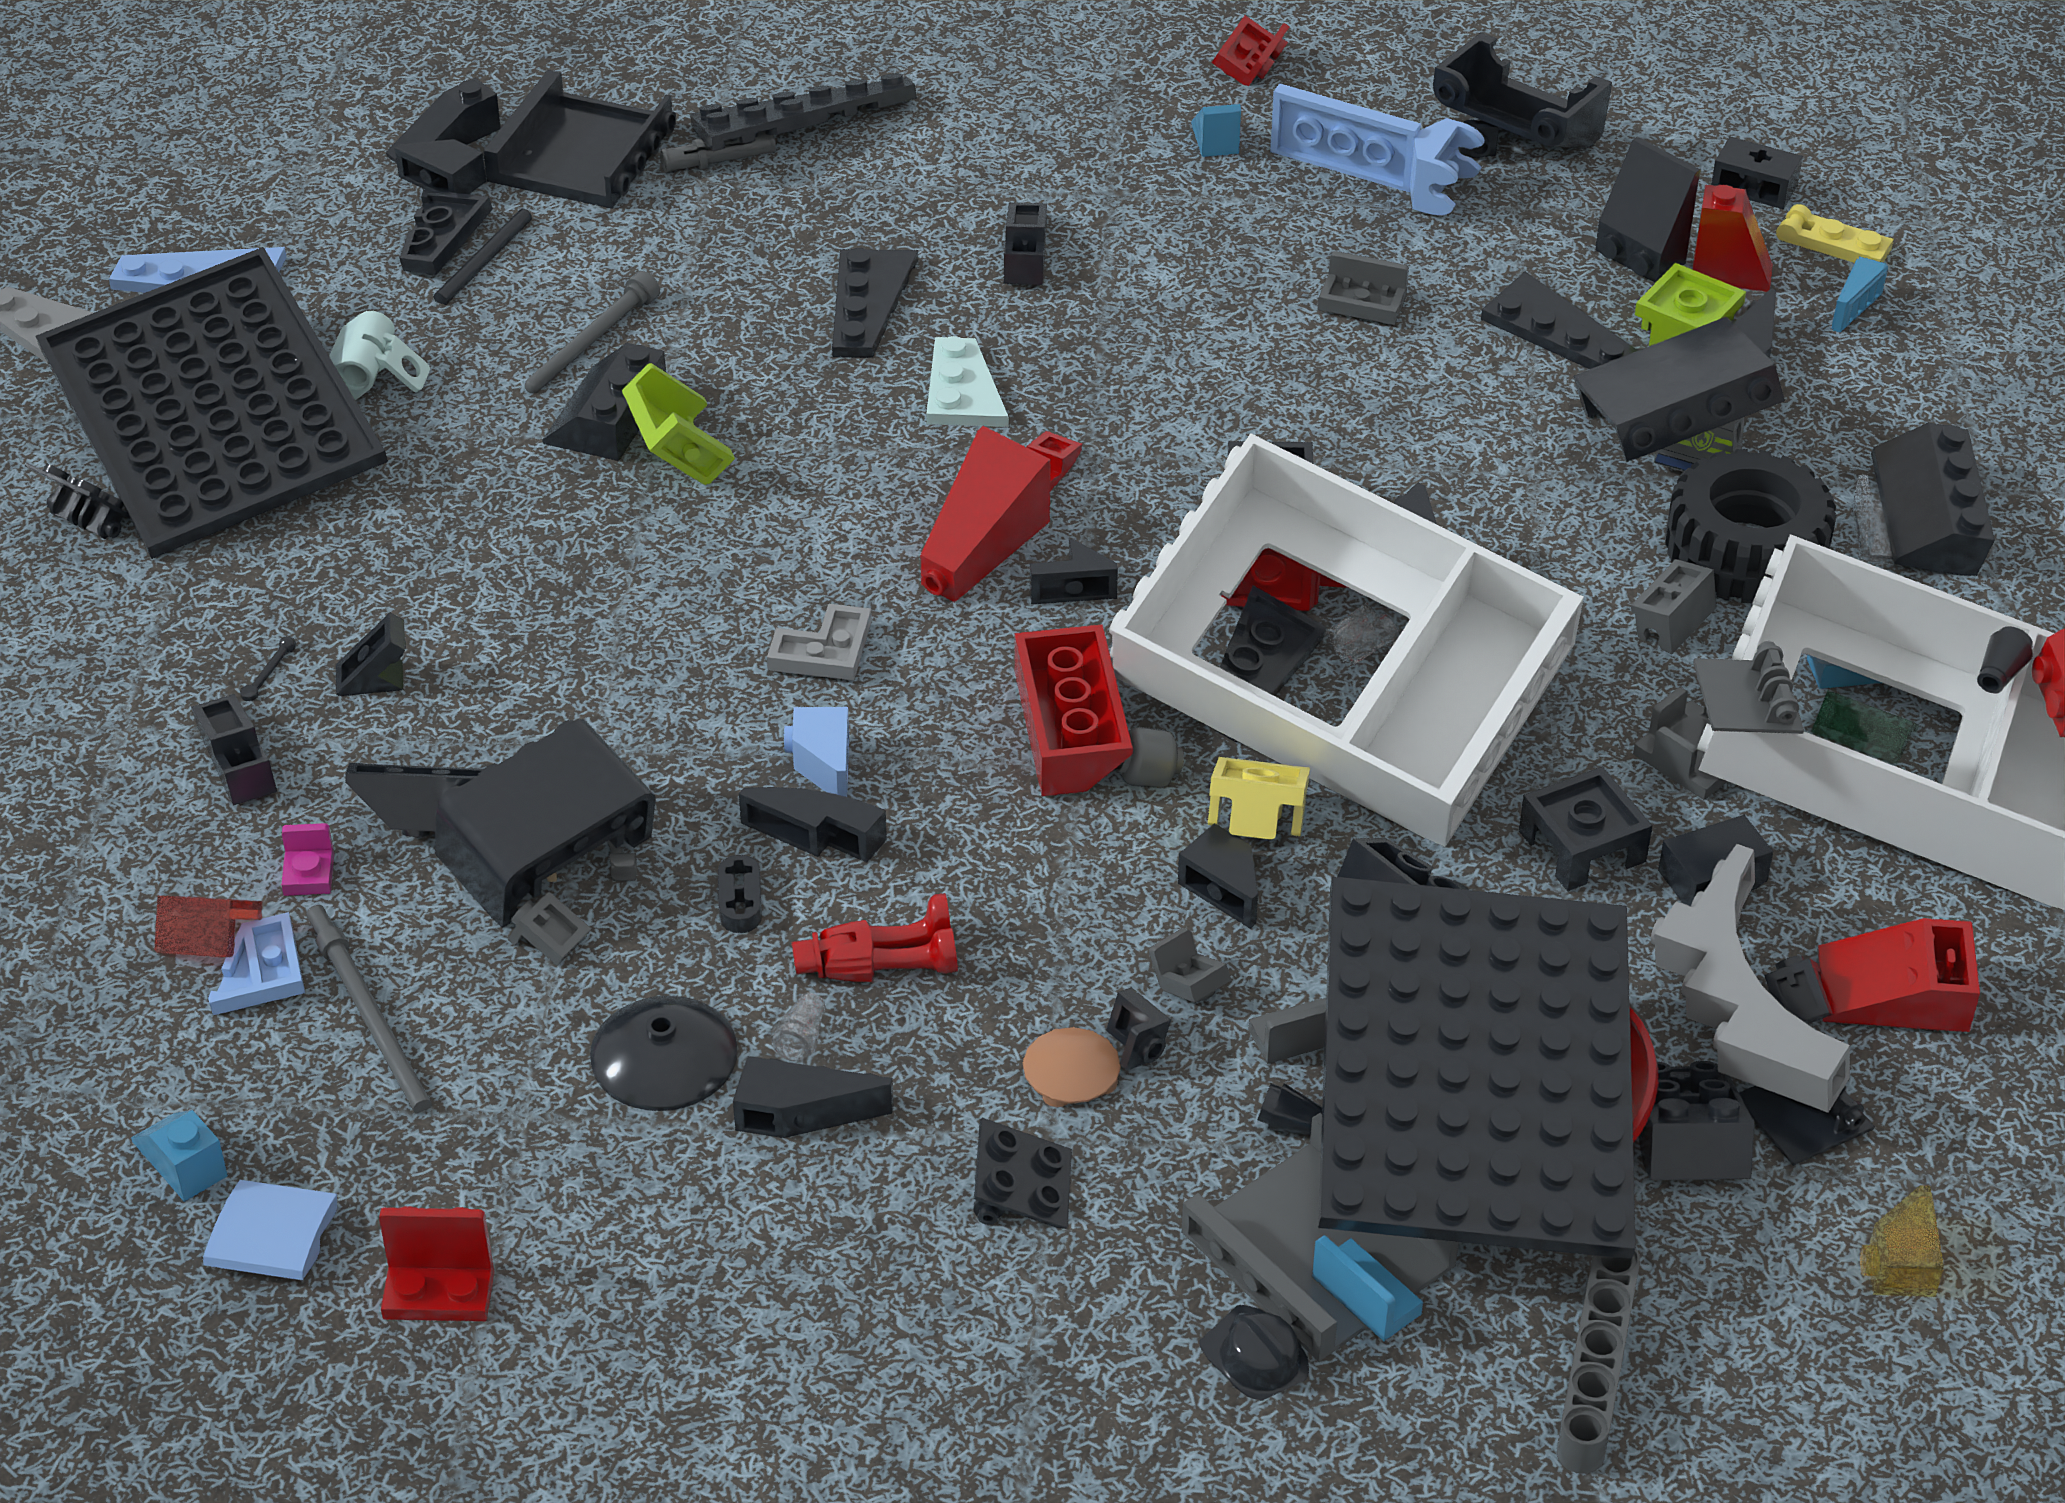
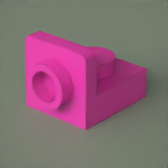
M326 823L284 825L282 827V840L285 855L281 884L283 896L331 894L334 849L329 825Z

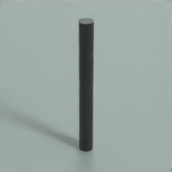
M521 208L434 294L435 302L447 305L532 220L531 213L527 209Z

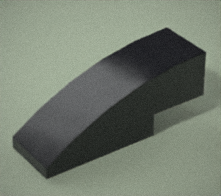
M1009 202L1006 220L1003 284L1043 285L1047 203Z
M235 694L191 707L201 737L233 806L278 792L270 761L258 742L253 723Z
M751 787L743 788L739 792L741 824L816 857H819L827 846H830L867 863L887 840L886 810L857 799L802 788Z

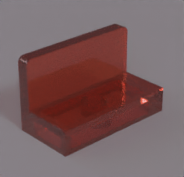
M158 895L154 949L157 953L232 957L234 954L236 919L261 920L263 901Z

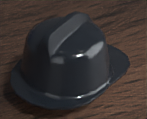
M1237 1305L1199 1340L1201 1350L1213 1366L1236 1389L1253 1399L1263 1401L1305 1381L1309 1374L1308 1356L1298 1342L1297 1335L1291 1325L1280 1316L1266 1313L1260 1308Z

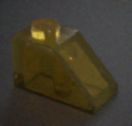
M1930 1185L1918 1186L1876 1222L1870 1244L1862 1245L1860 1254L1861 1273L1863 1276L1871 1277L1873 1295L1936 1297L1944 1265Z

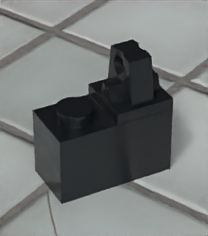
M1744 814L1663 840L1658 871L1681 902L1691 906L1696 894L1699 891L1704 892L1711 883L1717 863L1721 859L1726 860L1736 844L1754 850L1755 883L1751 891L1768 881L1774 851Z

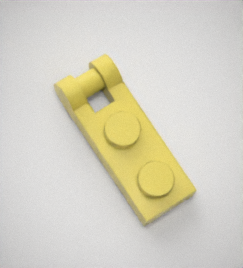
M1801 204L1791 207L1786 215V219L1781 222L1776 230V235L1781 241L1855 263L1856 259H1859V256L1884 262L1892 250L1894 240L1874 231H1865L1843 224L1835 219H1826L1813 215L1806 206Z

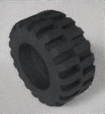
M1736 449L1730 454H1726L1725 451L1717 452L1711 455L1709 460L1704 457L1692 464L1691 468L1686 469L1680 475L1677 484L1673 487L1665 534V545L1668 548L1667 554L1671 562L1677 559L1714 569L1717 597L1729 600L1731 596L1741 598V603H1753L1764 576L1771 579L1773 577L1765 572L1774 549L1784 551L1790 534L1830 549L1837 517L1835 513L1836 504L1820 477L1815 479V474L1810 468L1805 465L1801 467L1796 465L1792 458L1784 455L1779 458L1772 456L1770 451L1759 450V453L1748 452V449ZM1737 523H1750L1765 528L1747 527Z

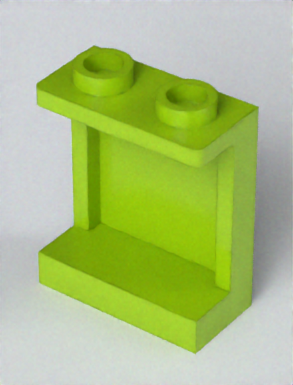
M647 364L622 390L649 451L701 484H710L735 460L729 447L697 428L693 423L694 418L707 406L705 398L654 364Z

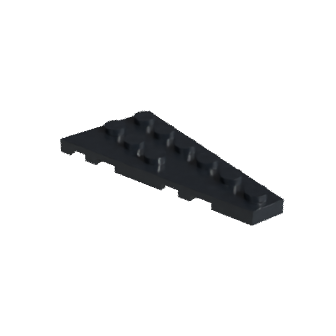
M892 73L881 76V81L867 83V80L858 79L845 82V87L831 90V86L812 87L809 89L808 94L795 96L794 92H780L772 95L773 100L759 102L757 98H745L736 101V106L722 108L720 104L705 105L699 108L700 112L691 113L690 119L693 130L714 152L725 149L724 141L726 140L740 141V143L745 144L756 141L755 138L758 137V132L765 131L767 135H779L828 122L827 114L830 113L848 117L858 114L857 111L861 105L866 104L867 108L873 109L917 99L915 83L907 77H903V74Z

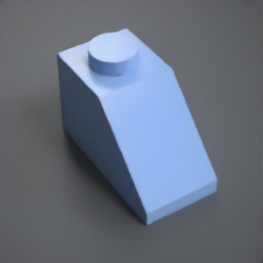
M794 707L793 726H784L785 753H793L794 769L825 792L847 797L849 763L848 707Z

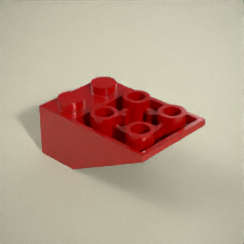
M1922 918L1818 945V964L1822 971L1819 977L1833 1015L1823 1018L1822 1022L1970 1032L1980 996L1971 921Z

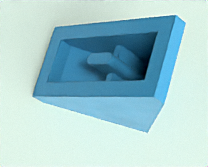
M1240 104L1203 107L1192 119V128L1202 157L1239 154Z

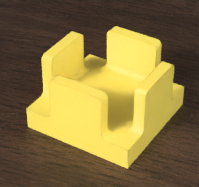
M1219 757L1211 776L1208 825L1212 826L1214 823L1218 825L1221 815L1222 797H1227L1232 800L1230 834L1274 839L1276 837L1278 819L1281 818L1283 804L1294 806L1291 835L1301 836L1310 768Z

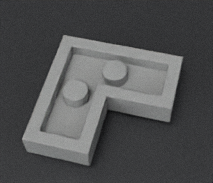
M828 604L819 633L776 628L767 655L768 670L854 680L872 622L871 608Z

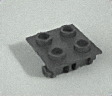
M1766 641L1761 643L1757 647L1753 660L1694 658L1693 664L1712 731L1803 734L1804 728L1799 715V704L1793 695V684L1789 671L1782 661L1783 651L1774 642Z

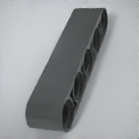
M1635 1249L1632 1259L1594 1255L1592 1258L1557 1443V1458L1567 1470L1575 1473L1588 1474L1594 1472L1602 1466L1605 1459L1640 1266V1254L1637 1249Z

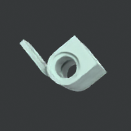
M363 312L344 325L329 355L355 400L370 390L378 372L384 368H387L413 392H418L423 388L430 371L429 365L394 335L395 327L393 322L380 312ZM402 358L409 360L414 365L417 373L416 377L410 376L404 370Z

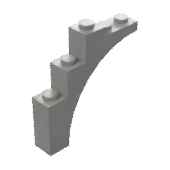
M1736 844L1727 859H1721L1717 863L1711 883L1704 892L1699 891L1696 894L1691 906L1676 901L1666 917H1660L1656 921L1651 933V943L1655 945L1656 966L1685 976L1681 993L1682 996L1686 997V1017L1717 1029L1713 1039V1048L1717 1050L1718 1072L1829 1112L1850 1078V1045L1815 1030L1787 1011L1761 985L1746 961L1737 935V928L1742 907L1755 883L1754 850Z

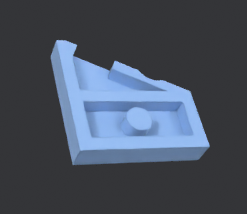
M289 912L241 923L234 939L235 947L227 955L221 968L224 976L217 991L210 992L208 1000L213 1015L305 993Z

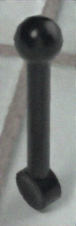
M285 636L280 639L279 649L251 685L241 688L240 695L243 700L253 701L258 698L259 688L285 654L295 650L296 641L294 638Z

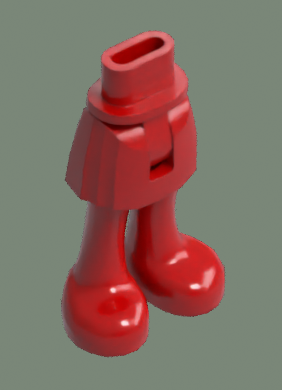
M946 893L931 896L928 901L925 917L912 924L872 926L866 920L824 929L820 932V940H818L816 931L812 932L813 939L791 942L796 975L818 972V978L828 977L844 981L873 982L875 971L884 969H932L939 973L958 972L953 930L950 925Z

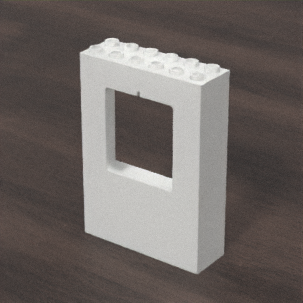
M1250 433L1241 447L1235 446L1231 450L1225 463V470L1220 478H1213L1208 483L1199 508L1196 512L1190 510L1186 514L1179 529L1180 535L1173 545L1167 543L1163 547L1156 562V569L1150 577L1144 576L1139 581L1133 594L1132 603L1126 611L1121 609L1115 615L1109 629V633L1112 634L1110 656L1113 657L1115 678L1283 765L1309 767L1310 779L1445 847L1575 644L1584 597ZM1265 548L1273 549L1410 619L1339 726H1332L1192 653L1225 606L1226 599L1221 595L1230 599Z
M1790 534L1784 551L1776 548L1773 551L1765 572L1773 577L1771 579L1764 576L1752 603L1753 606L1742 629V635L1738 640L1731 659L1753 660L1757 647L1763 642L1771 641L1782 649L1784 655L1782 661L1789 671L1791 680L1801 654H1808L1960 712L1962 720L1942 784L1807 732L1795 734L1712 731L1711 725L1708 723L1697 746L1698 750L1705 752L1699 770L2041 903L2065 910V737L2059 736L2053 719L2047 714L2046 702L2039 685L2032 678L2033 660L2039 655L2047 637L2054 633ZM2012 626L2025 631L2033 641L2032 659L2004 687L2002 692L1997 694L1986 692L1978 685L1977 677L1990 636L2003 627Z

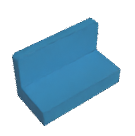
M1325 1235L1315 1241L1312 1277L1383 1341L1387 1340L1422 1314L1423 1301L1352 1238L1339 1247Z

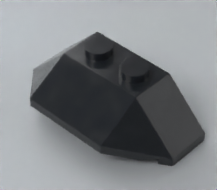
M349 763L345 773V783L390 829L402 830V834L409 837H425L430 835V831H435L436 812L441 795L453 786H462L474 779L483 769Z

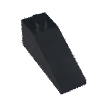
M477 78L463 81L459 85L444 91L386 151V156L397 164L395 148L400 144L455 139L468 145L500 130L501 123L497 93Z

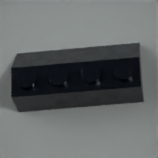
M1928 422L1873 447L1871 457L1894 564L1961 576H1977L1995 538L1969 430L1955 425H1940Z

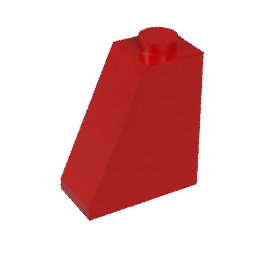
M1705 185L1692 270L1736 288L1767 292L1771 286L1773 264L1746 190L1733 188L1728 185Z

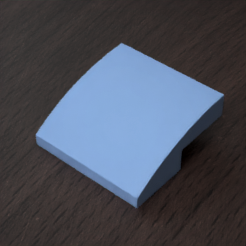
M239 1180L228 1197L213 1228L203 1256V1265L303 1280L319 1255L320 1236L337 1210V1194Z

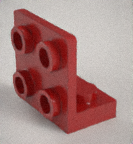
M412 1206L381 1208L379 1222L388 1263L381 1305L382 1318L386 1320L487 1321L495 1271L485 1212L481 1209H468L464 1207L453 1209L416 1208Z

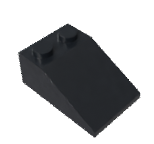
M1639 137L1634 138L1600 217L1595 250L1604 257L1631 269L1635 274L1643 276L1654 283L1675 263L1682 266L1686 264L1700 169Z

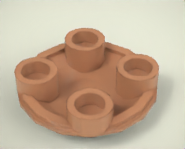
M1075 1027L1054 1029L1039 1036L1027 1048L1023 1060L1025 1079L1037 1093L1042 1095L1044 1102L1053 1107L1089 1102L1113 1092L1117 1087L1118 1075L1121 1069L1118 1051L1108 1039L1094 1031Z

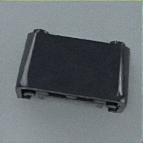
M1482 32L1435 67L1433 91L1439 102L1446 107L1551 147L1585 149L1591 147L1603 135L1612 87L1611 81L1595 76L1588 82L1585 89L1577 86L1569 92L1568 100L1509 78L1511 61L1507 59L1501 61L1494 50L1497 38Z

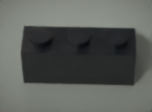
M625 343L593 365L542 439L543 444L619 461L640 430L622 390L649 363L666 372L665 351L644 345Z

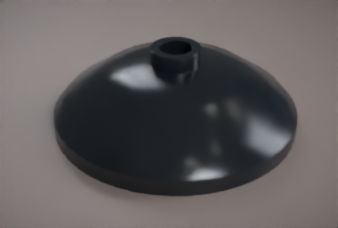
M682 996L649 997L624 1006L604 1021L592 1041L590 1051L591 1067L601 1088L617 1101L643 1110H676L703 1101L724 1085L736 1064L737 1042L735 1033L727 1019L708 1004Z

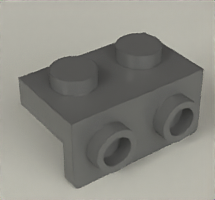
M1333 251L1330 256L1329 274L1318 298V310L1395 325L1407 296L1409 267L1405 264Z

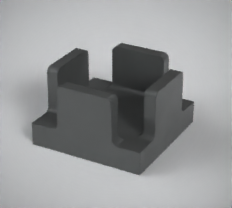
M1680 686L1654 706L1649 732L1634 744L1633 755L1705 800L1728 781L1699 770L1705 752L1698 750L1697 746L1706 724H1710L1706 707L1703 708L1692 700L1686 704L1688 691Z

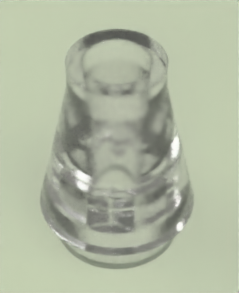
M813 993L802 994L797 1003L773 1025L771 1029L772 1047L780 1057L789 1061H801L815 1052L822 1015L826 1009L821 997Z

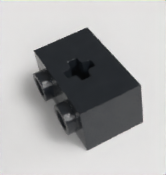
M1729 136L1715 160L1711 185H1728L1733 188L1745 189L1750 201L1784 210L1798 186L1803 156Z

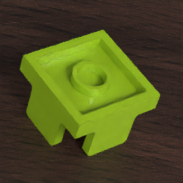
M1675 263L1636 302L1635 316L1642 318L1641 329L1646 331L1651 329L1649 346L1724 317L1732 321L1736 312L1744 305L1746 291Z

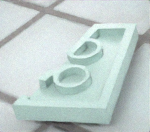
M957 336L935 337L926 413L927 424L1009 427L1008 414L975 338H960Z

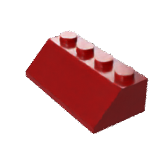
M1103 624L1014 633L1015 676L1041 796L1087 792L1133 754V747Z

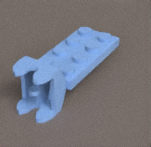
M1279 84L1274 90L1270 152L1410 192L1412 209L1432 215L1449 214L1456 204L1446 194L1441 193L1446 185L1456 183L1458 178L1475 177L1482 168L1473 158L1462 155L1458 150V147L1473 149L1482 146L1484 143L1482 134L1468 124L1445 118L1421 129V123L1287 85Z

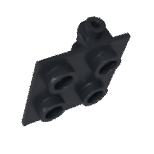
M26 462L25 467L59 485L56 492L50 494L46 501V505L52 515L59 516L73 525H79L80 528L95 533L103 539L107 537L116 538L121 532L120 522L123 516L130 519L129 514L122 510L123 501L101 491V488L81 478L76 479L51 464L46 463L42 470Z
M1756 1085L1739 1092L1752 1119L1793 1166L1875 1128L1872 1122L1864 1115V1106L1859 1101H1854L1846 1092V1086L1842 1089L1829 1112Z
M982 1117L979 1124L974 1200L976 1201L973 1206V1211L978 1216L979 1222L986 1225L994 1224L1005 1211H1009L1056 1228L1067 1229L1072 1149Z

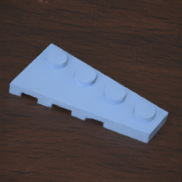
M285 247L265 248L279 272L286 259ZM259 248L122 255L109 278L110 287L113 290L146 293Z

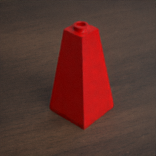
M985 426L978 429L921 552V585L931 594L941 595L955 603L1050 522V459Z

